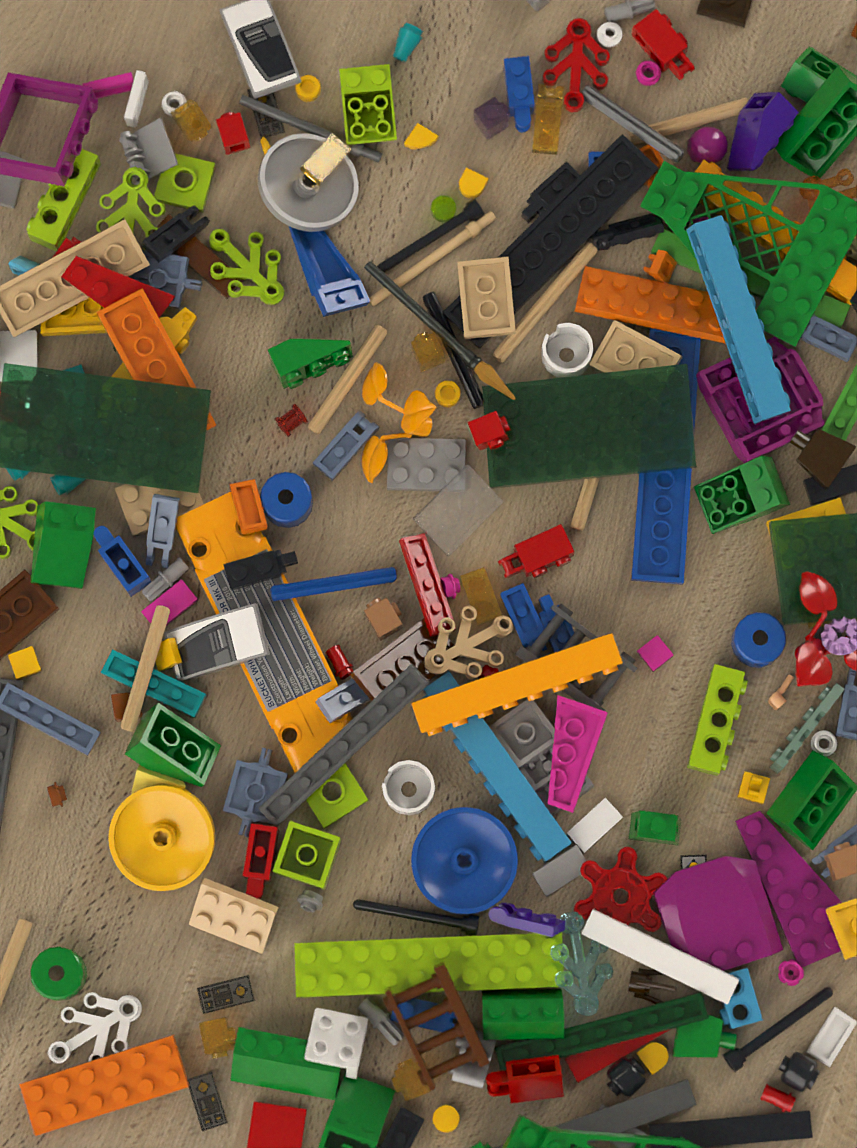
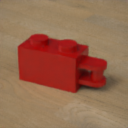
M656 8L633 26L631 36L651 60L659 65L662 73L670 69L678 80H682L684 74L695 70L693 63L686 56L688 49L686 38L682 33H677L673 29L672 22L666 14H661ZM680 60L682 64L677 66L675 63Z
M562 524L515 544V553L498 561V564L503 566L506 572L504 574L505 578L512 577L523 571L526 577L533 575L534 578L546 574L548 572L547 568L557 565L559 568L570 563L575 551ZM518 558L521 566L515 568L512 561Z
M251 823L243 877L248 879L246 894L260 900L263 896L265 881L271 882L279 829L278 827Z
M559 1055L505 1061L506 1070L490 1072L486 1075L487 1093L493 1097L509 1095L510 1104L564 1097Z

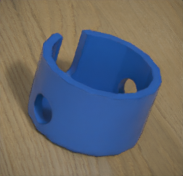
M282 472L275 474L266 481L261 489L260 499L264 514L270 522L278 527L291 528L299 526L307 520L312 512L313 498L310 486L304 478L295 473ZM282 490H289L293 493L294 497L291 503L282 504L279 501L278 495Z
M756 612L745 616L737 624L732 634L731 646L734 655L741 663L749 667L762 668L771 665L781 655L786 645V633L783 625L776 617L768 613ZM758 630L764 631L768 636V641L764 645H757L753 641V634Z

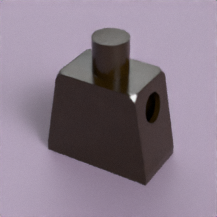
M817 429L811 438L797 430L790 440L791 444L802 451L795 461L824 489L831 485L856 449L855 445L820 429Z

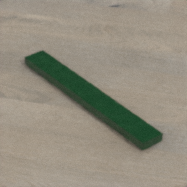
M700 992L565 1028L564 1038L524 1039L495 1047L500 1071L506 1070L505 1061L559 1055V1059L707 1020L709 1016L703 994Z

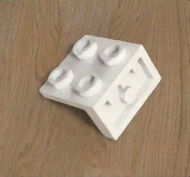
M27 330L14 338L10 331H0V382L37 381V331Z
M316 1008L305 1052V1060L347 1068L346 1077L357 1079L367 1032L368 1018Z

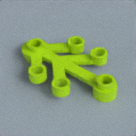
M139 167L129 168L123 175V183L109 194H104L100 197L99 203L102 208L113 209L116 205V200L128 193L126 204L106 219H101L97 222L96 230L98 233L102 232L101 224L103 222H106L109 228L124 218L133 234L135 220L144 230L146 238L152 230L159 229L152 225L138 205L140 194L148 204L149 212L152 216L161 217L166 211L165 205L162 202H158L148 189V175L143 169ZM135 175H138L140 178V182L137 185H134L132 182V178ZM106 197H110L112 200L111 205L108 207L104 204ZM157 204L161 206L159 214H155L153 211L154 206Z
M223 229L212 231L209 238L210 247L217 252L224 251L240 267H225L223 263L216 262L211 266L210 274L212 278L216 280L223 278L252 280L257 285L243 286L238 280L231 281L228 284L227 291L233 298L240 296L260 297L262 302L267 305H275L281 302L284 296V288L277 282V268L281 259V255L277 250H269L266 253L265 262L268 265L267 280L259 272L260 248L263 245V235L259 232H252L249 235L250 261H248L232 245L227 231ZM220 235L224 237V240L218 241L215 237ZM258 238L260 242L253 243L251 239ZM275 256L277 260L271 261L268 257ZM220 268L223 272L216 274L214 269ZM237 286L240 290L234 292L231 290V287ZM274 289L276 293L269 294L267 290Z
M7 486L0 490V501L5 500L8 503H13L18 499V492L14 487ZM7 491H14L12 498H6ZM29 499L23 504L0 509V548L7 547V553L0 555V559H7L11 555V548L6 543L3 527L27 541L28 547L32 551L34 550L35 531L31 532L10 519V517L24 514L35 516L37 514V506L39 505L35 500ZM29 504L36 505L33 512L27 511Z

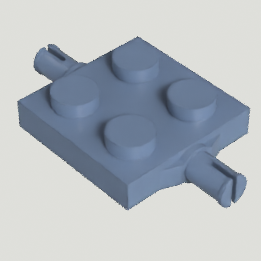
M142 250L150 265L128 276L175 295V298L168 307L177 309L181 307L182 296L186 289L201 291L202 280L188 279L189 258L169 255L158 263L147 251Z
M262 748L258 763L236 761L223 812L237 815L242 819L239 835L243 836L244 834L245 837H249L251 823L253 822L272 824L258 808L287 781L288 773L274 770L269 766L273 750Z

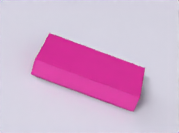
M132 72L83 83L82 86L92 87L96 98L99 99L131 91L134 79Z
M181 579L141 612L151 624L157 605L169 608L170 614L167 626L195 604L198 599Z

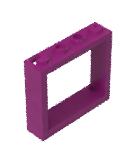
M8 72L0 91V147L21 95L78 104L79 108L55 168L0 157V174L65 186L68 177H71L73 173V164L76 156H79L81 153L83 138L89 132L92 115L98 109V99L92 87Z

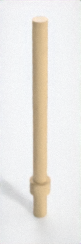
M488 212L476 222L471 221L464 226L465 229L393 281L401 288L469 238L474 239L482 233L481 230L496 220L493 212ZM383 287L369 297L371 306L374 307L392 293Z

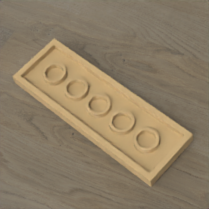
M125 219L0 285V314L13 338L89 298L61 277L75 256L126 276H130L150 265Z

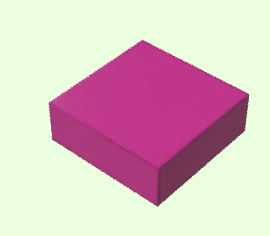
M658 635L637 650L639 656L652 672L674 656Z

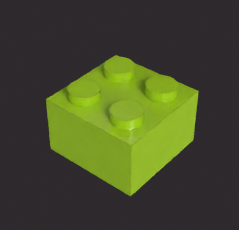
M290 821L273 872L277 875L325 890L341 838Z

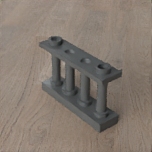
M553 604L550 609L556 613L532 646L528 645L526 649L521 646L515 655L525 662L538 659L541 656L540 651L564 620L577 630L563 649L580 644L585 636L590 640L598 637L570 616L573 612L563 604H560L558 607ZM623 651L620 655L623 663L617 665L619 670L610 673L594 694L591 693L589 697L580 691L583 686L581 685L582 683H578L577 679L568 682V688L562 691L579 703L606 711L601 707L604 703L602 700L627 668L632 672L638 669L633 665L636 660Z

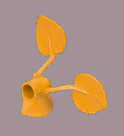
M377 362L373 364V367H371L365 377L362 387L363 400L366 404L373 405L378 399V401L403 413L401 428L405 433L383 435L380 439L378 436L373 435L367 441L362 453V468L366 479L370 483H373V480L379 475L386 463L388 449L385 441L404 437L411 438L412 434L427 437L432 430L430 415L437 408L419 390H414L409 395L404 409L383 398L382 393L387 387V374L384 367Z

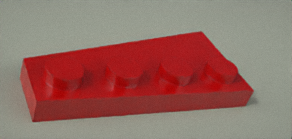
M75 256L61 276L104 308L143 288L158 318H160L175 298V295L79 256Z

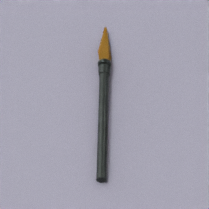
M372 261L365 265L364 269L450 346L470 369L476 372L481 381L512 400L516 399L491 365L483 362L481 357H477L475 353L461 344Z

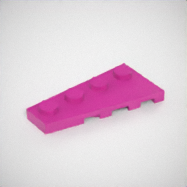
M559 695L557 696L548 804L574 813L608 712Z

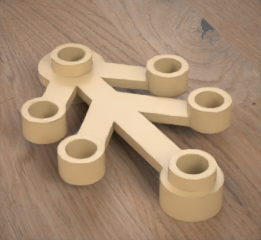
M466 606L460 612L461 622L455 646L446 650L448 636L455 629V622L451 618H443L438 624L439 635L435 649H431L425 655L424 664L426 669L437 675L449 670L466 675L470 680H475L482 673V668L478 663L472 662L469 665H465L452 659L464 656L487 663L492 668L499 667L504 661V656L500 651L494 650L489 653L474 647L495 636L498 638L507 637L513 630L512 620L508 616L500 615L495 618L490 627L468 638L471 623L476 618L477 611L472 606ZM464 612H471L472 618H467ZM504 621L508 626L507 629L501 628L499 622ZM442 623H448L451 629L445 630ZM491 656H497L499 663H494L491 660ZM434 657L441 658L442 664H436ZM474 667L477 670V675H472L469 668Z

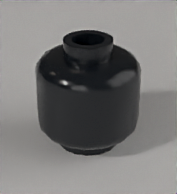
M794 1052L791 1057L785 1055L778 1068L782 1072L781 1081L799 1092H803L806 1089L811 1090L820 1073L817 1070V1062L800 1052Z
M621 1057L607 1071V1077L610 1080L607 1086L617 1096L622 1093L626 1097H631L646 1083L644 1075L647 1071L634 1057L630 1059Z

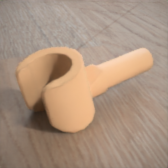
M791 675L786 677L781 687L768 699V703L775 711L787 702L782 694L794 679Z

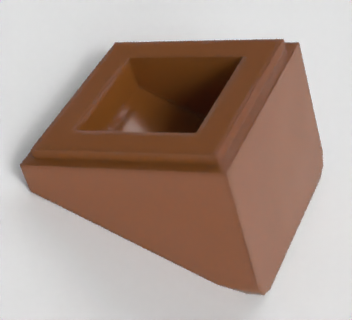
M131 692L111 694L114 717L117 722H121ZM141 708V712H140L139 718H141L142 715H143V714H142V708Z

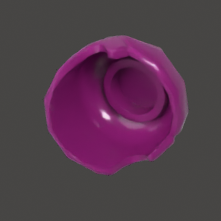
M714 127L698 129L687 141V152L693 162L702 163L703 160L708 163L720 162L728 150L726 136L722 131Z

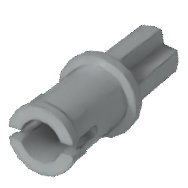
M625 0V3L604 8L607 22H615L625 18L633 19L634 15L654 10L655 3L654 0Z
M178 557L163 572L159 571V575L142 589L143 595L149 601L155 600L169 586L172 587V584L188 571L189 567Z
M371 997L360 1004L358 1010L374 1025L372 1028L374 1030L377 1028L392 1045L398 1044L403 1039L404 1034L388 1018L389 1014H385Z

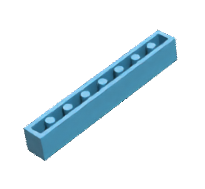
M722 215L693 224L686 231L753 422L756 424L791 411L789 407L790 399L783 390L781 373L774 365L772 359L773 350L770 344L766 342L763 322L761 319H758L755 310V299L749 293L746 285L747 276L741 270L738 262V250L732 245L730 239L729 225L724 221Z
M448 671L423 689L425 694L423 698L460 685L450 671ZM476 714L467 717L468 723L454 728L452 723L442 726L446 732L451 730L456 737L452 741L461 753L466 751L471 758L468 764L475 774L481 773L486 780L483 785L491 796L494 794L498 796L501 801L498 806L507 818L512 816L517 824L513 827L522 839L527 837L532 844L529 850L537 861L542 859L546 863L572 844L483 718L478 719Z

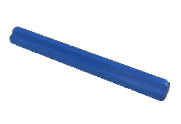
M394 567L275 585L271 587L270 594L273 601L391 583L396 581L397 574Z

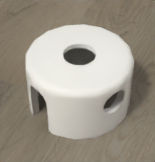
M573 323L558 324L554 333L550 336L546 334L541 350L542 362L548 372L561 379H574L582 375L590 366L589 363L593 355V341L589 333L580 325ZM564 348H569L573 351L574 358L570 362H564L559 357L560 351Z
M406 760L398 762L389 768L382 784L384 799L391 809L399 814L414 815L428 808L434 798L435 784L433 776L427 767L419 762ZM406 782H412L416 785L417 791L412 797H406L402 794L401 788Z

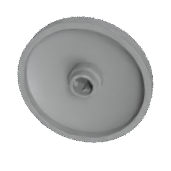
M294 134L280 139L267 151L258 170V188L266 207L281 222L298 230L315 232L327 230L338 225L347 217L357 200L359 183L352 161L339 146L318 135Z

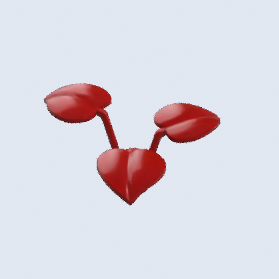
M803 572L801 573L802 579L800 584L802 603L810 612L814 614L821 613V617L811 632L805 636L806 642L795 649L796 680L799 687L808 685L820 686L831 680L833 671L830 660L825 656L830 654V652L825 650L822 640L813 638V636L826 619L827 611L836 609L837 596L835 590L826 579L815 573ZM857 650L844 655L845 663L855 671H857Z

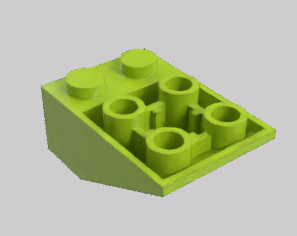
M390 64L339 69L346 144L355 145L396 141L397 134Z

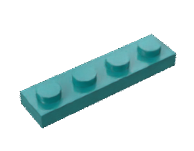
M112 649L101 674L132 688L139 662ZM155 669L152 671L146 691L147 696L193 718H196L207 696L205 693Z

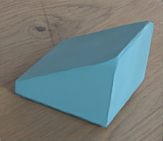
M18 256L11 260L8 265L12 273L19 276L40 264L23 256Z

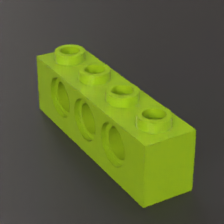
M81 149L80 155L76 156L73 164V171H78L79 175L74 179L68 178L65 186L48 183L49 189L46 195L43 194L39 199L37 205L39 210L35 217H31L26 230L31 241L51 250H58L66 238L101 165L98 155ZM61 193H67V194H68V197H67L66 200H64V201H57V200H56V198H57V196H58L59 194H61ZM49 216H57V220L54 223H45Z
M714 664L712 667L687 768L715 776L720 774V770L725 771L729 758L728 755H724L726 746L732 745L735 730H731L733 719L738 721L742 706L737 704L739 695L745 694L748 680L744 679L745 672ZM721 689L728 690L732 695L731 701H721L718 697V691ZM715 714L722 715L725 719V726L716 727L713 725L712 716ZM707 740H715L719 745V750L715 753L709 752L705 747Z

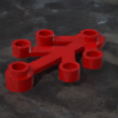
M581 18L570 21L566 29L567 34L554 45L546 47L544 54L548 62H556L559 59L560 52L573 43L572 52L552 69H547L543 73V83L547 86H554L558 81V77L571 67L570 91L564 96V107L572 113L579 112L584 105V96L580 92L581 67L593 79V86L596 89L603 90L608 84L607 75L601 73L582 53L583 44L595 55V63L599 66L608 64L610 54L606 49H602L590 36L591 26L588 21ZM576 29L583 30V34L577 35L574 31ZM555 51L557 55L550 57L547 53ZM604 54L607 58L599 60L598 55ZM551 74L555 79L549 81L546 79V76ZM603 78L605 83L598 84L596 79ZM571 100H576L578 102V105L573 107L569 104V102Z

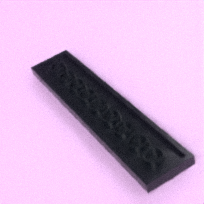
M623 134L498 257H509L514 314L659 171V168ZM459 295L443 313L464 334L461 296ZM491 337L471 338L469 340L480 349Z

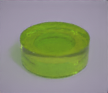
M446 195L436 197L431 204L433 218L439 222H447L456 214L455 201Z

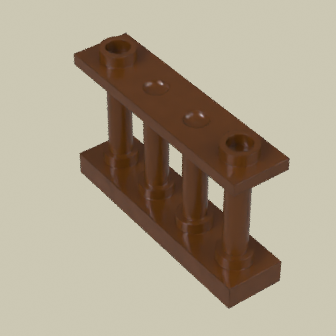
M444 961L434 966L436 973L431 974V978L395 995L391 987L385 989L386 996L382 997L388 1012L394 1011L421 1069L417 1071L422 1085H428L430 1091L436 1089L434 1078L471 1061L472 1063L477 1062L481 1068L490 1063L489 1057ZM436 987L438 989L443 987L447 996L443 999L444 1002L405 1020L399 1007L400 1004ZM444 1013H455L458 1020L454 1024L455 1027L419 1044L416 1043L410 1029ZM459 1036L461 1039L466 1037L470 1047L466 1048V1052L428 1069L422 1056L423 1053Z

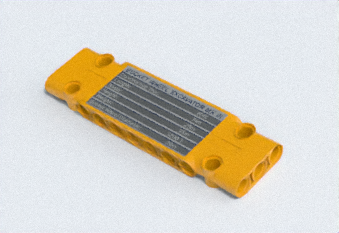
M228 492L177 517L176 530L195 567L194 570L216 615L250 604H258L270 655L249 660L240 665L271 729L274 730L294 773H296L353 718L349 712L341 719L329 723L315 702L319 697L338 687V683L296 598L273 601L271 598L270 589L272 586L288 584L285 575L282 574L278 578L230 590L223 564L272 551L261 531L241 534L231 492ZM197 546H205L207 548L205 555L201 557L194 556L193 551ZM288 730H294L297 733V738L292 743H286L283 740V735Z

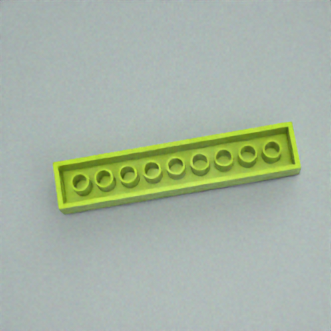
M562 932L553 937L534 933L294 943L297 998L386 995L385 989L391 987L393 994H397L431 978V974L436 973L434 966L443 961L458 992L565 987ZM436 987L425 993L444 992L443 987L440 989Z

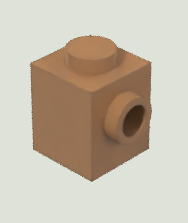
M387 597L383 600L376 598L366 605L367 609L364 610L365 616L380 641L403 628V624L399 619V616L402 614L394 601L390 603Z
M849 842L837 845L834 847L835 852L824 856L833 881L857 873V844L850 846Z

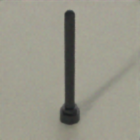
M475 198L465 204L466 207L462 208L463 212L378 264L377 267L385 273L467 220L470 222L472 220L477 221L485 215L481 206Z
M356 899L353 902V907L356 910L461 928V931L466 932V935L477 936L479 915L469 914V916L460 918Z
M829 987L824 988L742 1048L728 1050L722 1055L724 1060L734 1072H737L744 1067L743 1063L747 1061L746 1058L829 999L833 995V990Z

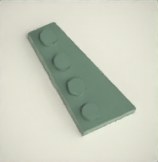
M837 683L832 688L828 685L818 696L821 702L816 709L811 706L802 717L805 723L800 729L795 726L786 737L790 741L784 749L779 746L770 759L773 763L769 767L778 774L785 768L789 762L788 760L798 751L803 741L811 734L821 718L825 716L845 690Z

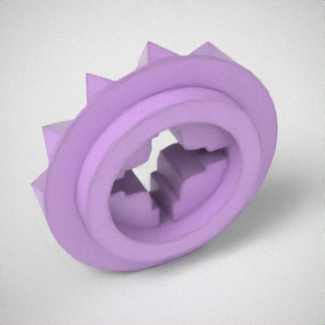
M843 616L842 619L833 618L831 623L825 624L824 630L821 633L822 644L825 649L835 655H847L857 650V621L854 618L851 620ZM846 630L848 637L841 636L838 639L836 632L843 633Z

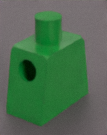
M650 811L631 813L628 839L678 846L681 818L674 814Z
M708 1014L709 1019L676 1028L672 1057L717 1058L719 1047L734 1050L737 1034L722 1031L723 1020Z

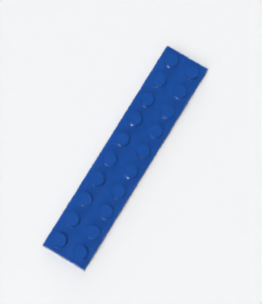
M650 328V339L680 354L682 359L658 401L656 402L646 396L644 398L631 581L683 585L698 386L696 375L699 372L701 338Z

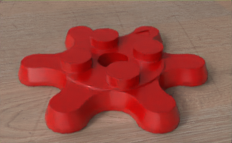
M622 848L617 855V864L612 869H603L595 861L591 860L585 861L582 864L580 872L582 877L591 883L592 894L589 898L580 900L574 905V914L577 918L582 920L588 919L592 910L595 909L626 925L638 923L648 932H654L660 928L662 923L661 917L650 908L649 900L653 892L667 880V877L659 872L650 876L640 875L636 871L637 853L633 848ZM619 888L624 889L628 894V899L624 904H618L613 899L614 891Z

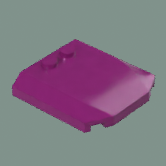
M775 336L766 340V342L770 344L773 350L772 359L774 365L781 373L783 390L790 399L789 407L791 411L783 415L754 424L731 357L699 371L696 375L698 386L736 457L743 463L767 455L789 444L797 430L808 435L824 426V420H822L823 397L799 354L792 348L787 349L778 342L779 339Z
M721 856L673 872L653 892L669 945L722 971L774 955L783 950L754 860Z

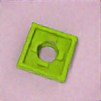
M174 153L178 164L160 174L154 197L158 202L185 209H190V207L195 205L199 212H203L216 164ZM178 173L191 174L193 176L192 184L186 188L178 187L175 184Z
M346 763L306 799L324 829L369 801ZM329 782L338 783L342 789L341 796L335 801L325 799L322 794L324 785Z

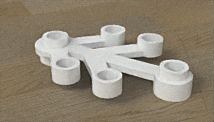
M93 992L86 994L84 997L86 1007L91 1009L102 1007L114 1012L106 1017L78 1012L73 1007L64 1008L61 1012V1018L64 1022H78L91 1026L67 1042H54L48 1050L49 1058L55 1063H64L70 1058L71 1051L95 1036L97 1038L93 1054L90 1055L88 1061H92L96 1055L105 1057L104 1052L110 1027L118 1021L120 1023L117 1039L113 1040L111 1048L114 1053L120 1052L116 1050L115 1044L118 1041H122L125 1045L123 1050L128 1049V1042L126 1040L130 1023L140 1016L142 1012L141 1002L131 995H125L117 1001L100 997L97 993ZM91 995L97 998V1002L93 1006H90L87 1002L88 997ZM130 1003L133 1005V1012L127 1014L124 1011V1006ZM67 1010L74 1012L73 1019L67 1020L65 1018ZM59 1047L65 1050V1055L61 1058L56 1055V1050Z

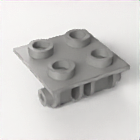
M162 118L155 120L132 134L130 131H124L120 134L121 138L119 140L122 143L130 168L139 167L143 169L148 175V180L178 164ZM135 175L134 180L137 185L140 182V178L138 175Z

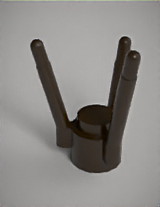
M639 968L638 972L631 971L628 992H633L635 998L659 1004L663 1003V1001L644 992L650 993V988L668 991L677 990L675 986L652 982V977H649V975H665L655 969Z

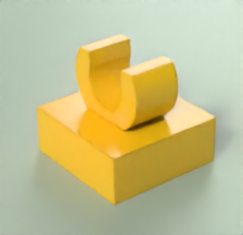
M744 771L737 798L764 804L770 778Z

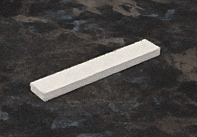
M595 909L592 910L582 931V935L725 1004L729 1003L739 981V978Z

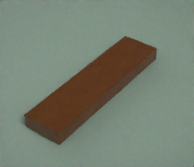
M168 214L157 228H160L174 217ZM193 237L173 252L177 256L188 257V266L226 299L230 297L227 290L228 284L231 281L238 280L241 283L244 282V279L223 278L216 280L212 278L210 274L212 264L221 262L225 267L229 266L196 237ZM220 268L214 269L216 274L223 272ZM237 286L231 287V290L234 292L238 289Z

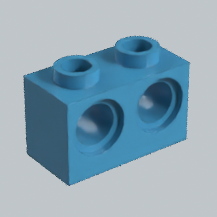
M748 968L728 973L739 978V989L737 993L732 994L728 1004L721 1002L723 1009H720L719 1012L723 1025L728 1024L729 1029L762 1021ZM736 1005H742L746 1009V1017L743 1020H737L733 1016V1008Z

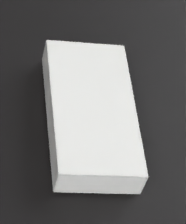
M136 71L124 115L126 125L134 128L138 124L149 83L146 73L142 71Z
M604 798L566 834L585 853L617 824L623 816Z
M833 1007L806 1053L830 1067L857 1024V1021L838 1008Z

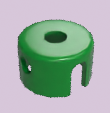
M60 946L50 947L40 952L33 961L30 970L31 982L35 990L44 998L55 1001L69 1000L78 995L87 979V969L82 957L75 951ZM55 965L61 966L64 970V977L59 981H53L49 977V970Z

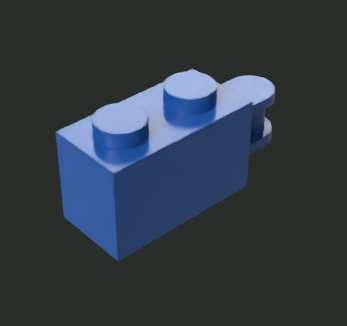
M529 56L504 58L503 71L509 117L514 116L516 129L524 133L530 129L531 114H534L535 107Z
M99 526L94 530V537L101 546L98 552L129 596L132 597L151 582V579L120 536L114 538L105 526Z

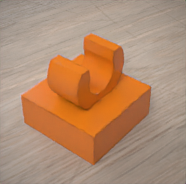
M658 249L656 255L650 254L648 256L653 262L651 267H644L643 270L649 276H653L656 281L669 283L677 262L667 251Z

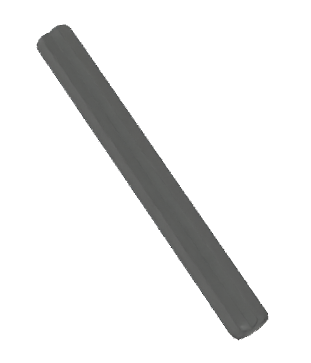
M587 85L581 91L586 102L672 161L678 163L683 158L684 150L593 87Z

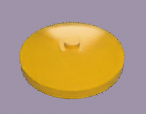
M151 785L131 794L117 808L109 828V848L118 869L131 882L154 891L175 890L191 883L207 867L215 847V828L207 808L195 795L173 785Z

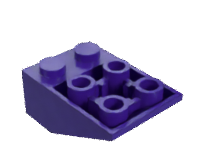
M780 92L754 93L739 112L727 165L729 171H753L758 169L764 162L763 158L768 151L777 146L782 133L790 129L794 124L793 119L799 112Z

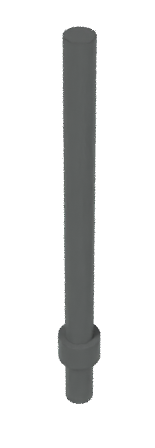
M242 95L240 99V105L309 134L324 137L336 145L350 150L352 155L357 157L361 155L378 163L381 160L383 153L364 146L365 144L347 145L346 138L248 96Z

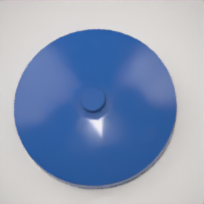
M460 807L446 810L433 817L424 825L413 845L411 864L418 888L432 904L444 911L465 915L485 911L497 904L507 894L516 876L518 857L514 840L501 821L483 810Z

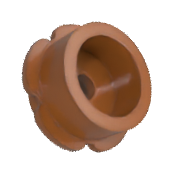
M54 782V785L47 787L52 806L61 805L63 807L62 801L67 800L63 785L57 786V783Z

